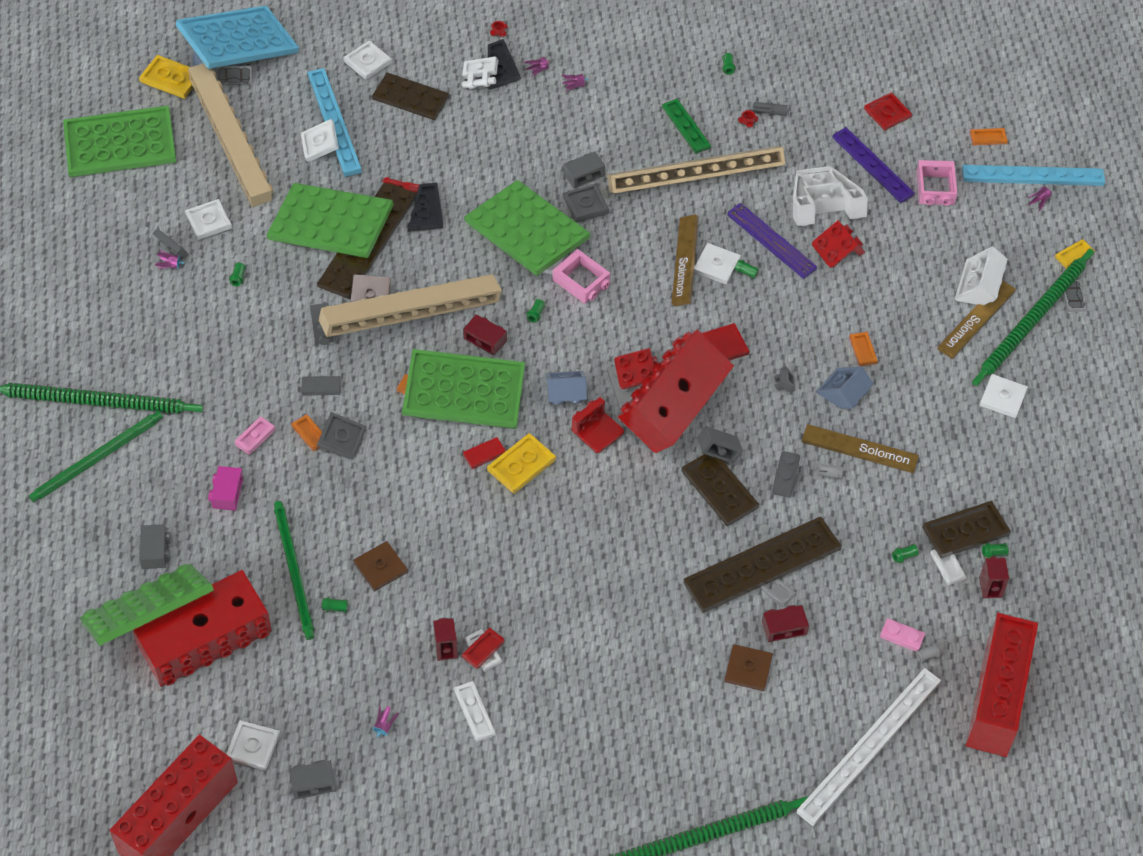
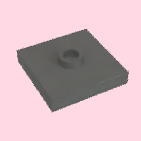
M596 183L563 193V198L576 223L609 213V208Z
M331 412L317 446L343 457L353 459L367 426Z

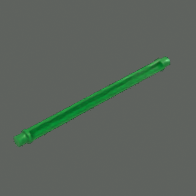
M157 411L153 415H148L34 489V492L28 495L29 499L32 502L38 499L41 500L156 425L163 418L162 414Z
M282 501L274 502V513L300 615L302 632L305 634L306 640H312L315 638V629L307 604L287 521L286 509L283 507Z

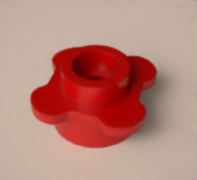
M495 21L491 24L492 30L490 35H500L501 37L507 35L506 29L508 25L503 21Z
M745 110L742 116L738 118V122L745 124L748 128L753 127L754 122L758 121V116L751 110Z

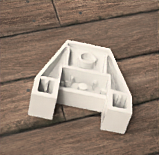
M826 166L796 170L793 194V219L797 226L815 224V214L845 210L849 219L867 217L868 198L863 189L833 167Z

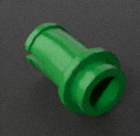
M725 53L722 56V71L727 75H731L734 73L736 66L733 64V55Z
M738 260L734 268L737 270V273L741 272L753 279L759 271V268L745 263V260Z
M235 263L233 273L229 276L230 284L238 287L244 281L243 275L246 266L243 263Z
M536 299L531 310L527 311V319L530 322L536 323L540 320V314L546 306L543 300Z
M986 543L982 546L983 557L990 558L992 556H1007L1009 554L1007 543L992 545Z
M914 544L901 549L895 548L892 552V558L896 563H903L904 560L919 555L918 547Z
M327 596V598H323L322 610H326L327 613L328 611L346 613L348 600L330 599V596Z

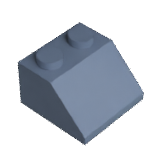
M863 366L837 368L816 390V393L839 408L851 409L858 404L862 396L869 392L873 382Z
M583 371L545 373L548 401L552 402V404H564V401L582 403L583 400H587L586 376Z

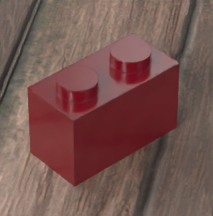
M475 314L463 328V339L495 356L507 341V331L503 327L493 324L487 318Z
M994 556L985 559L979 576L982 598L1003 597L1009 581L1006 558Z
M790 605L784 609H770L763 613L762 624L768 643L808 634L809 623L803 605Z
M454 618L434 620L433 627L437 661L458 658Z

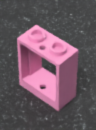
M919 160L916 170L919 204L955 205L957 185L954 161ZM923 177H947L949 192L924 191Z
M577 249L553 269V281L586 304L588 301H593L601 290H606L609 287L610 272ZM580 265L598 277L586 289L568 277Z

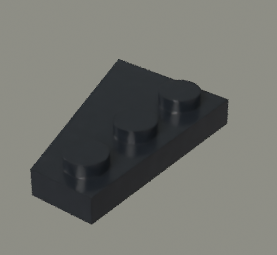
M504 39L488 44V58L497 57L498 59L497 75H490V78H496V84H491L488 89H495L520 80L519 71Z
M438 183L419 184L407 232L443 228Z

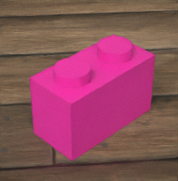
M218 466L217 473H214L212 478L213 490L209 491L208 496L213 509L236 511L243 482L242 468Z

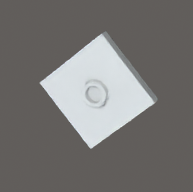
M370 40L343 57L344 62L365 80L392 63V59Z
M332 119L301 132L304 156L307 162L339 149L335 124Z
M219 199L185 210L186 217L198 240L232 229V225Z
M707 243L694 266V273L727 285L735 270L737 261L741 259V255Z
M992 374L979 406L1016 418L1028 386Z
M240 720L226 754L232 758L234 763L266 771L280 736V731Z

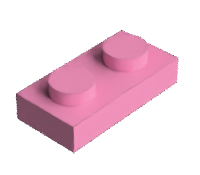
M260 416L234 441L235 446L251 455L276 430L275 426Z
M888 618L880 634V638L913 651H919L925 636V632Z

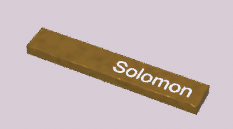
M697 214L680 217L671 302L673 306L691 304L699 219Z
M1002 280L997 299L985 305L977 304L940 343L937 350L953 359L1015 293L1016 288Z
M809 424L806 425L802 438V443L914 473L919 456L918 454Z

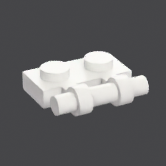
M497 57L464 61L462 75L468 81H463L462 87L475 89L477 86L489 87L491 84H496V78H490V75H497Z

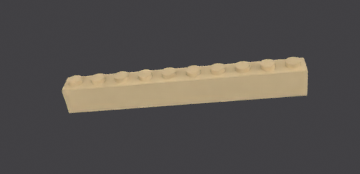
M204 63L188 68L189 80L251 207L272 201L271 194L274 193L272 185L267 183L266 173L264 170L261 171L260 161L258 157H254L253 147L251 144L248 145L245 131H241L240 120L235 118L234 108L229 106L228 96L226 93L223 94L222 84L220 80H216L217 76L214 68L208 69Z
M773 146L607 174L609 191L614 194L785 165L784 149L781 146Z
M493 274L483 275L436 286L432 285L430 287L397 292L375 298L321 308L319 322L326 337L493 304L499 302L502 290Z

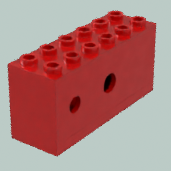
M698 329L691 333L688 331L682 338L679 336L673 341L671 350L668 349L662 355L663 360L651 369L653 371L652 374L642 380L641 388H637L631 394L632 399L630 402L627 401L620 408L622 412L618 415V418L654 453L667 449L676 443L734 367Z
M243 569L211 584L213 591L132 630L136 644L160 687L172 685L176 679L182 676H190L196 669L202 666H210L214 660L220 657H228L234 650L246 648L252 641L258 638L264 639L272 632L269 613Z
M997 612L986 644L965 747L1007 757L1018 732L1039 623Z
M199 734L110 828L109 831L118 854L121 856H171L238 783L232 758Z

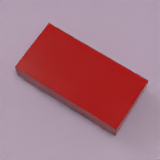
M498 437L464 451L463 456L471 469H474L497 459L506 450Z
M489 627L462 654V658L478 669L505 643V639Z

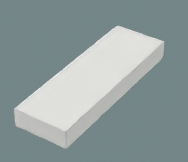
M471 681L454 687V692L476 743L496 736L474 682Z

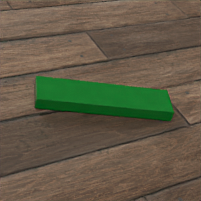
M678 99L662 104V108L695 154L711 148L708 140Z

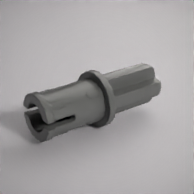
M772 102L753 103L754 112L768 113L770 116L771 114L787 115L788 105L773 104Z

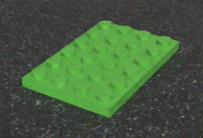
M169 105L63 120L69 177L176 163Z
M516 180L464 216V220L472 228L536 276L590 238L589 231L519 180Z
M293 183L267 233L268 240L368 258L393 208V200Z
M412 349L402 415L516 429L525 362Z
M183 564L172 573L160 575L158 580L143 583L135 591H127L116 600H108L97 609L87 610L79 618L97 644L101 646L213 591V587L191 564Z

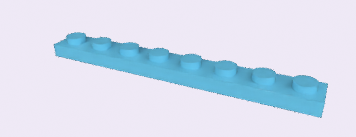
M325 69L307 72L324 122L332 119L335 124L339 147L335 152L344 177L362 173Z
M962 165L963 182L1104 186L1105 184L1104 170L1098 168Z

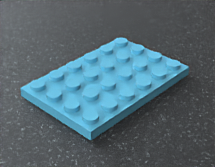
M267 5L178 19L176 21L177 28L208 69L295 54L299 51L298 45Z

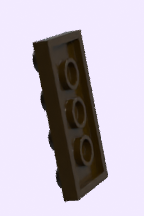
M388 72L372 95V100L434 121L449 98V93Z
M704 454L681 468V472L727 527L759 508V503L722 459Z
M992 501L925 522L922 526L940 558L1007 537L1011 533V530Z

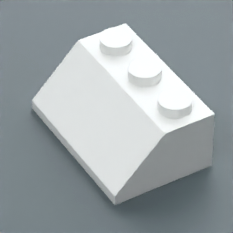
M993 246L966 259L955 300L976 305H985L995 301L998 297V291L1008 259Z

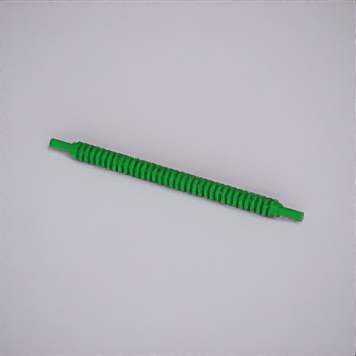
M1088 249L1081 258L1073 260L982 363L979 374L972 380L973 385L978 386L986 376L994 374L1085 270L1086 262L1094 254L1092 249Z
M11 382L4 386L0 385V393L7 395L9 398L42 399V401L52 400V402L102 407L111 406L112 408L116 406V408L121 407L123 409L125 407L130 409L131 407L133 410L135 408L140 410L141 408L143 411L146 409V411L176 414L184 411L203 412L204 408L203 405L188 404L185 401H181V399L176 400V398L171 400V398L166 399V397L161 399V397L156 398L155 396L146 397L145 395L107 393L92 390L82 391V389L21 383L13 384Z
M805 796L790 802L779 800L778 802H773V804L770 803L757 809L754 808L752 811L748 810L747 813L742 812V814L739 813L736 816L727 817L726 820L725 818L721 819V822L717 820L710 824H705V826L702 825L700 829L696 827L689 831H684V833L680 832L679 836L674 834L673 836H668V838H663V841L659 839L658 841L647 843V846L643 844L642 848L637 846L636 849L635 847L631 848V851L630 849L626 850V853L624 851L620 852V854L616 853L615 856H661V854L666 856V854L669 855L672 852H677V849L681 851L682 847L687 849L688 847H693V845H698V842L702 844L703 842H709V840L712 841L714 838L718 839L719 835L724 837L725 835H730V833H735V831L739 832L740 829L745 830L746 828L749 829L756 825H761V823L764 824L766 820L770 822L777 818H782V816L785 817L788 813H791V810L799 808L808 797Z

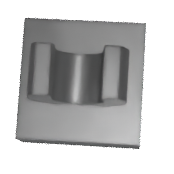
M787 366L779 368L780 374L775 375L774 379L780 382L775 384L774 387L778 390L785 388L788 392L796 391L794 374Z

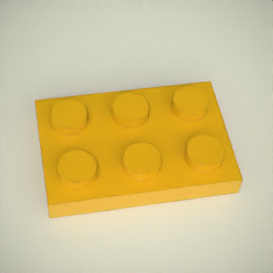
M160 55L155 56L139 77L141 83L183 99L193 89L189 80L188 68L190 67Z
M528 433L489 464L487 471L515 494L555 462L556 456Z

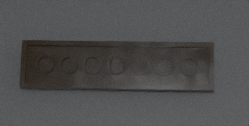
M383 183L374 197L393 200L394 205L369 257L365 258L337 252L317 282V287L350 300L354 275L367 274L414 202L417 194L391 183Z
M820 516L683 579V583L701 611L705 613L841 550L842 545Z

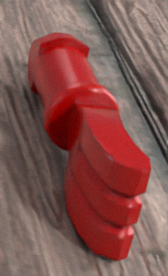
M389 177L382 179L383 183H391L417 194L419 184L402 182L401 180L398 181Z

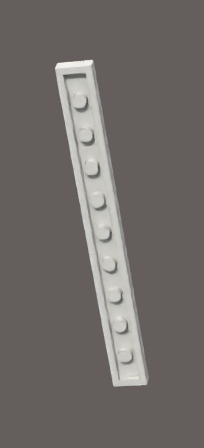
M924 668L797 809V814L814 826L939 686L941 680Z

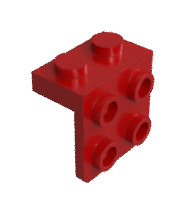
M839 220L812 241V246L830 268H834L853 251L859 256L865 253L861 247L864 245L857 236L854 238L852 236L853 230L849 225L846 224L844 226Z
M650 348L615 357L614 362L620 388L627 389L642 385V380L652 374L653 371L651 369L658 363L657 356L653 357Z
M601 397L595 401H590L582 411H577L572 417L571 431L595 453L602 452L624 434V429L605 413V401Z

